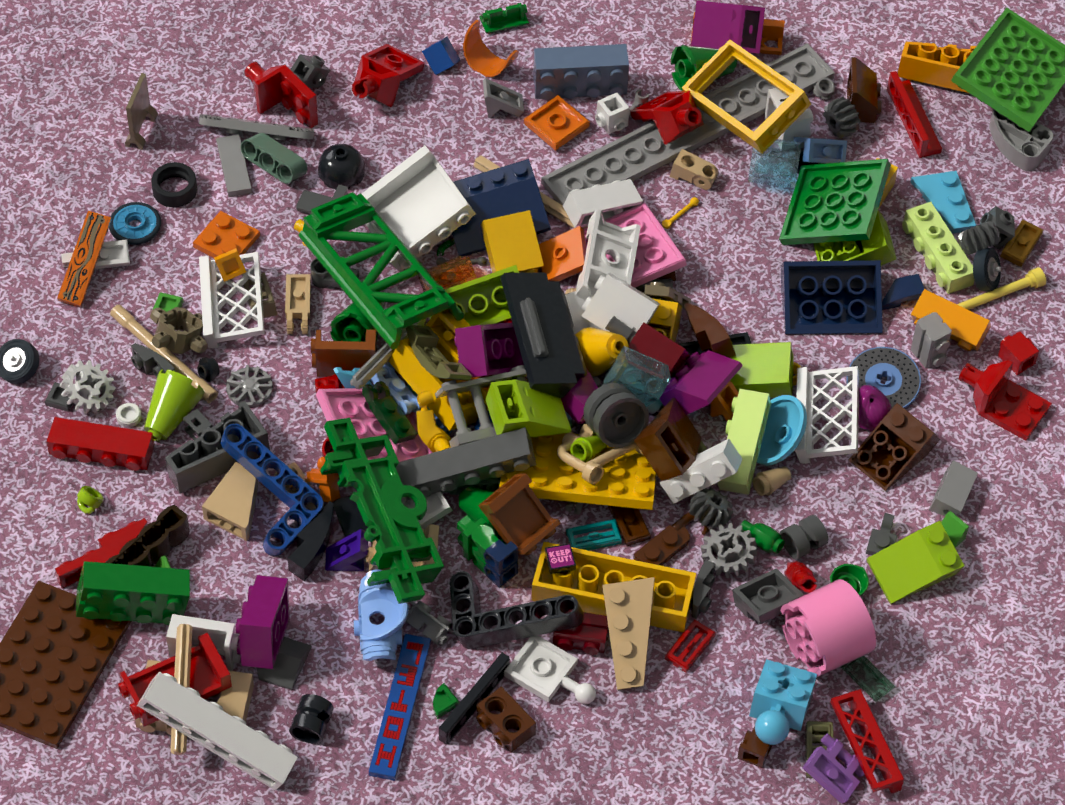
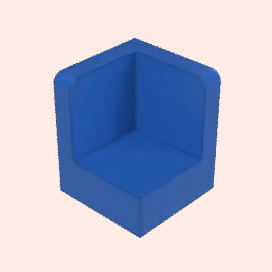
M448 36L422 51L435 75L460 61Z

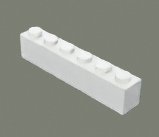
M159 672L152 679L137 704L138 707L274 790L283 785L298 758L292 754L291 749L287 746L274 743L266 733L248 727L243 719L227 714L219 704L206 701L200 697L199 692L177 683V679L170 674Z

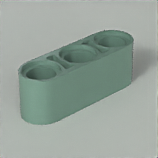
M258 133L241 143V152L246 159L283 183H290L307 173V164L302 157L264 133Z

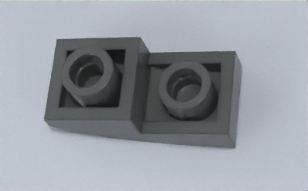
M136 343L131 345V361L136 369L139 370L141 368L146 375L153 372L157 378L162 369L164 373H166L167 369L175 371V368L157 352Z
M705 560L695 581L691 609L692 617L697 619L701 612L706 613L712 602L710 591L716 578L713 575L715 564L708 560Z

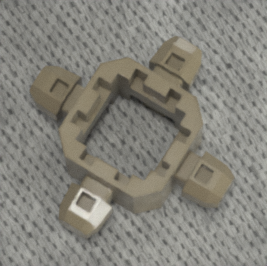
M175 307L167 312L161 308H155L151 311L150 318L157 324L155 335L152 338V345L156 348L166 347L172 353L183 354L191 349L201 354L207 350L208 343L201 337L203 328L201 313L192 314L185 308Z

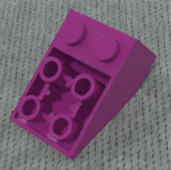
M697 0L691 46L720 49L729 40H732L747 52L760 54L765 7Z

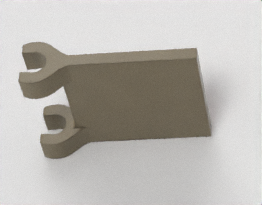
M141 73L126 106L130 134L125 141V146L130 147L134 143L140 150H143L146 143L144 137L139 134L145 117L148 116L151 122H155L158 115L156 109L150 105L147 78L144 73Z

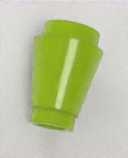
M598 436L579 437L572 443L570 451L576 458L587 462L602 451L606 444Z

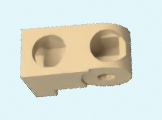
M681 149L673 163L669 177L677 180L682 178L690 183H694L699 188L708 190L718 176V169L712 163Z

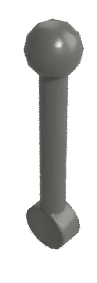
M482 256L478 259L445 260V258L439 257L436 260V264L439 267L452 264H479L483 266L487 262L486 258Z

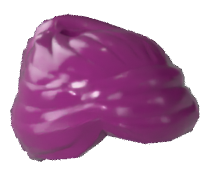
M867 384L859 388L858 426L872 432L892 407L882 391L875 386Z

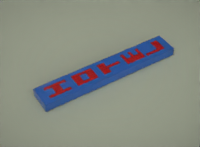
M405 634L371 760L369 776L393 781L396 779L431 645V638Z

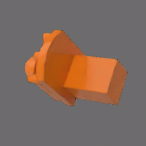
M320 457L317 461L318 469L312 468L311 471H307L305 482L319 483L320 496L323 502H333L340 498L339 486L337 484L339 475L338 473L322 475L320 470L326 460L325 457Z

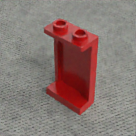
M208 632L198 636L199 645L191 648L190 688L199 692L200 697L203 699H207L232 687L230 672ZM175 656L130 676H127L125 671L119 673L121 683H118L120 693L123 698H129L131 702L129 709L135 720L139 718L144 727L159 719L138 707L137 704L152 679L159 672L167 673L174 677Z

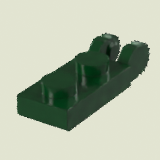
M379 381L375 383V386L370 384L364 385L362 395L392 442L398 444L415 439L418 434L394 398L390 396V389L386 386V383Z

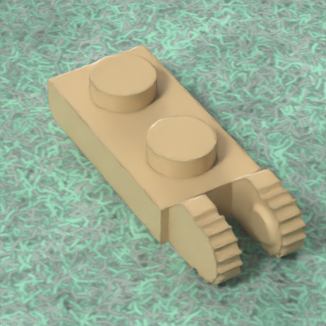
M286 274L285 317L287 319V334H293V319L302 318V334H308L311 274Z

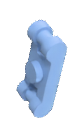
M389 362L370 379L374 385L379 381L386 383V386L390 389V396L394 398L405 415L421 410L417 397L396 375L395 368Z

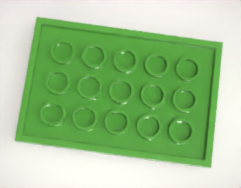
M1006 8L961 65L951 81L958 85L959 88L975 96L979 101L996 110L999 114L1016 123L1019 127L1030 132L1065 84V45L1009 8Z

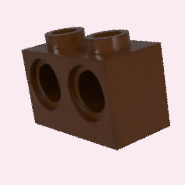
M502 686L477 704V722L483 729L486 730L488 728L494 734L493 737L501 748L506 747L512 753L536 735V722ZM494 710H497V711H500L501 713H500V714H492V713H490V712H491V711H494ZM513 728L517 729L518 732L512 733L507 730Z

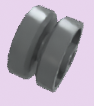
M613 382L600 386L588 397L584 406V420L587 426L606 445L614 448H623L633 444L634 440L647 427L649 412L645 404L623 384Z

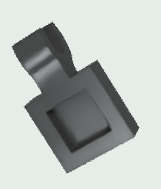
M884 513L880 530L872 528L866 554L874 555L896 543L897 535L890 533L895 515Z

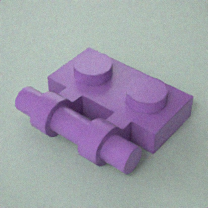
M827 733L821 739V742L827 747V751L822 746L817 747L802 768L842 804L847 802L860 783L852 774L855 772L859 777H862L864 772L856 755H851L843 748V743L840 740H834ZM836 756L845 763L844 766L835 759Z

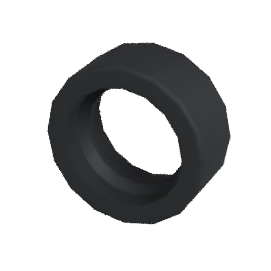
M177 162L166 163L158 167L152 175L153 196L163 206L172 208L182 207L195 198L197 182L195 172L191 167ZM173 177L183 178L188 181L187 187L178 192L165 191L161 189L160 185L163 181Z

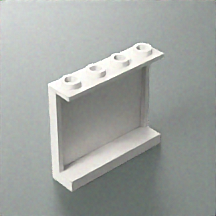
M425 145L362 193L379 216L417 259L423 254L430 252L432 247L441 240L448 238L453 231L469 222L476 214L441 164ZM372 221L366 224L371 233L382 234ZM398 251L390 261L399 272L410 267Z

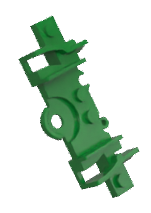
M350 418L327 421L324 429L334 452L326 454V461L320 472L322 475L338 473L340 480L337 484L339 487L351 486L357 490V492H353L350 500L356 502L363 521L368 527L364 533V538L369 542L377 541L375 546L377 552L370 562L372 566L377 565L378 570L390 568L373 572L367 580L368 586L390 583L399 604L422 600L425 592L421 584L433 582L444 567L432 537H425L418 519L422 520L427 512L425 496L419 489L402 484L396 470L399 461L388 435L359 439ZM385 446L388 453L386 457L372 460L367 459L368 457L379 455ZM402 498H412L415 502V507L411 509L404 506ZM431 557H433V560L435 562L433 564L422 565L417 567H414L412 564V562L430 560Z

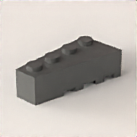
M245 400L238 405L236 411L231 414L228 412L222 416L218 424L212 428L208 426L201 431V436L194 441L190 439L165 457L169 478L180 494L228 472L234 463L237 462L221 445L224 430L230 424L243 426L270 450L268 433ZM228 435V439L231 442L236 443L240 441L238 436ZM253 451L247 452L249 458L254 460L259 458L257 453Z

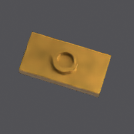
M1022 219L1015 230V237L1006 244L1000 257L1022 267L1044 230Z

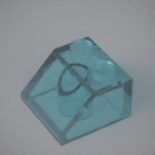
M777 139L763 154L753 148L748 182L795 189L802 142Z
M623 346L602 385L613 382L623 384L647 407L659 400L671 380L669 365Z

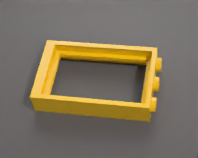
M729 40L682 87L683 91L690 90L698 108L762 154L811 105L805 91L732 40ZM735 59L789 96L754 132L701 94Z

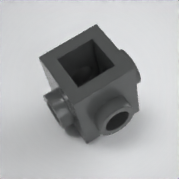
M302 54L298 56L290 69L309 88L315 89L320 88L325 83L326 77L331 71L324 65L325 61L321 57Z
M995 206L981 217L980 224L988 221L994 222L1000 233L1001 240L998 244L993 245V247L1000 250L1015 237L1014 216L1011 213Z

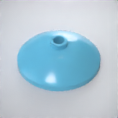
M781 395L771 400L770 412L757 463L766 466L779 463L789 457L802 441L807 426V412L804 404L796 397Z

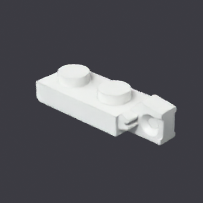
M127 240L104 242L95 269L129 266L130 259ZM73 252L61 254L63 267L69 266Z

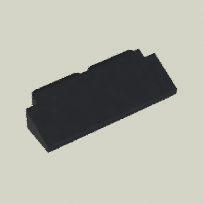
M546 272L504 273L500 278L530 388L563 398L577 384L581 377L584 378L588 374L578 338L574 335L572 329L574 324L565 293L561 289L559 281H548ZM526 298H531L535 302L549 352L547 357L534 356L520 302Z

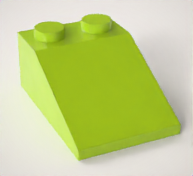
M941 521L910 534L866 559L890 604L956 575L964 567Z

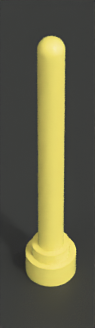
M1037 267L1030 270L1025 275V278L957 305L970 310L1028 286L1030 288L1046 285V277L1043 270Z

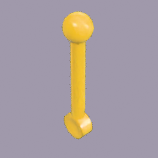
M696 197L691 198L690 203L672 218L663 220L662 227L669 229L671 224L691 207L698 206L699 199Z

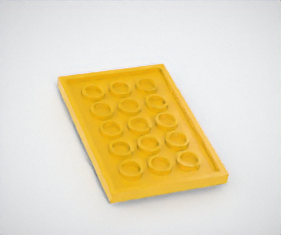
M563 433L531 437L537 465L529 467L525 471H514L504 474L500 479L499 488L515 474L527 473L532 480L529 487L537 498L653 510L656 472L645 456L634 449L603 465L604 473L601 480L596 484H591L582 478V472L559 459L557 449L562 444V439L566 434ZM606 445V447L598 454H596L592 459L614 449V447H609L608 445Z

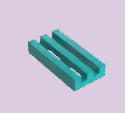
M615 519L566 529L568 542L573 548L589 551L622 544ZM608 528H612V529H613L612 531H607V532H602V533L594 532V531L603 530V529H608ZM594 532V533H590V534L587 535V536H582V537L574 538V535H579V534Z

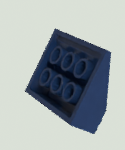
M529 159L453 182L476 213L469 222L452 232L459 257L486 250L480 226L483 220L530 210L536 235L551 230Z
M881 260L785 261L780 266L781 295L785 334L883 333Z

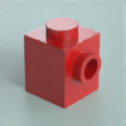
M1019 331L1013 336H1006L1001 341L998 356L1003 361H1012L1011 370L1016 375H1019L1036 364L1039 350L1034 346L1031 339L1026 338Z

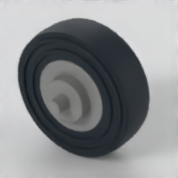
M993 248L977 250L974 256L973 276L975 284L980 291H993L997 289L1000 282V259L998 253Z

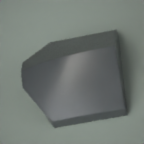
M284 637L273 669L256 667L259 680L293 690L312 645Z

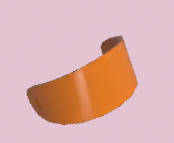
M477 19L471 24L465 34L463 42L464 56L468 65L473 70L485 77H494L503 72L516 60L519 51L514 50L507 60L494 55L481 39L479 33L480 21Z

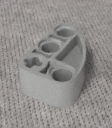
M993 109L989 129L1000 152L1024 171L1035 170L1049 154L1053 132L1038 122L1028 132Z

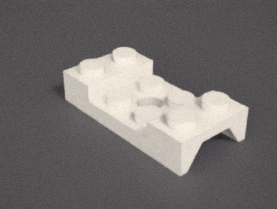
M596 209L588 223L586 234L588 244L583 271L578 277L575 296L585 300L588 296L593 298L597 291L594 288L596 282L601 275L606 277L608 273L631 285L640 225L619 227L606 222L602 211ZM605 254L611 255L615 262L608 260Z

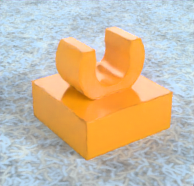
M236 248L214 257L224 282L246 273Z

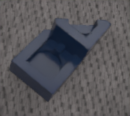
M919 274L895 279L882 301V310L900 307L904 301L918 300L925 289Z

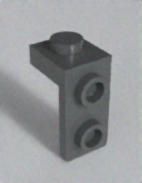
M338 185L333 197L304 190L296 205V210L311 214V209L347 195L348 187Z

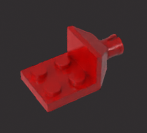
M385 44L361 56L355 81L352 84V92L356 97L358 95L359 98L369 96L392 107L400 82L423 71L425 62L389 44Z
M253 62L246 67L244 73L253 82L255 101L259 114L282 102L286 109H291L295 113L300 123H305L309 128L318 125L316 94L285 64L271 67L266 71L258 62Z
M690 90L665 92L630 111L633 120L646 122L652 119L655 121L664 145L704 125L701 112L697 109Z
M1010 360L989 365L985 371H981L972 366V364L967 363L962 369L958 380L974 388L973 399L978 415L1027 441L1051 408L1052 403L1009 380L1013 362Z

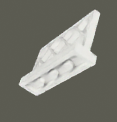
M258 252L240 255L243 264L254 261V265L246 273L242 274L243 277L237 283L231 280L224 282L221 274L217 272L215 260H210L209 255L199 257L203 336L208 343V348H219V342L265 334L260 256ZM248 279L255 282V285L249 291L242 288ZM226 283L232 288L226 295H223L219 292V289ZM237 291L244 294L238 303L230 299ZM249 299H252L256 302V305L249 311L243 306ZM228 303L233 308L225 315L220 312V309ZM238 311H241L246 315L239 323L231 319ZM251 318L258 322V327L250 329L244 327ZM227 322L234 326L230 332L221 333V329Z
M858 366L809 372L807 367L797 368L796 398L804 404L807 412L806 431L802 441L795 450L799 462L807 464L810 463V458L858 453ZM853 375V379L846 386L838 382L844 376ZM826 378L829 380L821 389L815 385V379ZM835 385L841 391L832 398L826 392ZM848 394L852 397V401L844 407L838 401ZM821 397H824L829 402L821 409L817 408L815 403ZM833 406H836L841 411L833 418L825 414ZM847 414L852 418V421L843 427L837 422ZM822 417L828 423L821 430H818L814 427V424ZM834 426L840 432L833 439H830L825 434ZM845 435L851 438V445L840 446L837 444ZM820 438L828 442L823 448L814 449V444Z

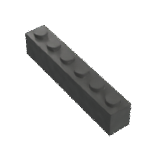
M521 428L399 462L396 470L403 485H410L419 489L427 498L437 492L452 491L459 486L474 485L481 480L499 478L504 476V474L514 471H525L537 464L532 439L526 428ZM403 497L402 503L404 504L407 500H412V498Z

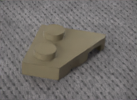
M651 282L650 285H645L644 294L650 298L678 302L682 308H684L683 304L685 303L691 304L690 298L671 287H666L664 283Z

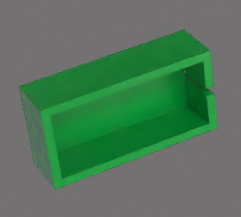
M84 561L77 587L76 617H84L91 620L97 618L111 619L112 621L124 620L169 625L172 614L182 616L185 614L190 597V570Z

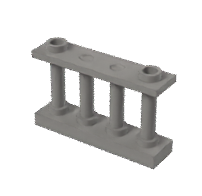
M524 365L510 369L511 372L457 383L456 380H451L441 384L442 387L435 393L436 398L448 396L458 430L456 436L449 441L451 448L497 435L493 423L490 422L481 388L490 387L491 382L516 379L527 382ZM471 391L481 424L479 430L471 431L470 428H467L458 393Z

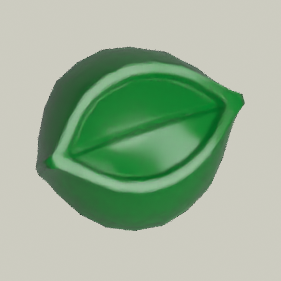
M853 564L838 566L830 576V583L842 579L848 582L860 597L865 593L869 585V578L865 568Z

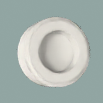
M125 403L116 410L117 422L123 427H134L141 421V410L136 404Z

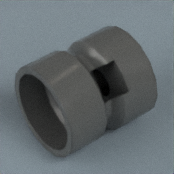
M813 514L800 520L799 526L793 524L780 531L781 539L785 541L784 548L795 560L810 553V549L816 550L826 545L829 540L823 523Z

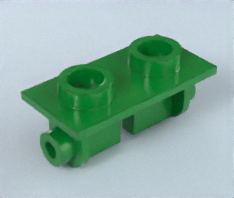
M521 3L507 6L506 10H502V8L485 10V13H481V16H479L486 34L529 24L525 14L527 13L526 4Z

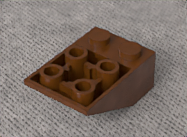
M672 398L634 441L660 480L664 481L683 475L696 459L702 437L677 400Z
M896 403L860 445L858 453H854L848 461L887 491L924 459L940 439L933 431Z

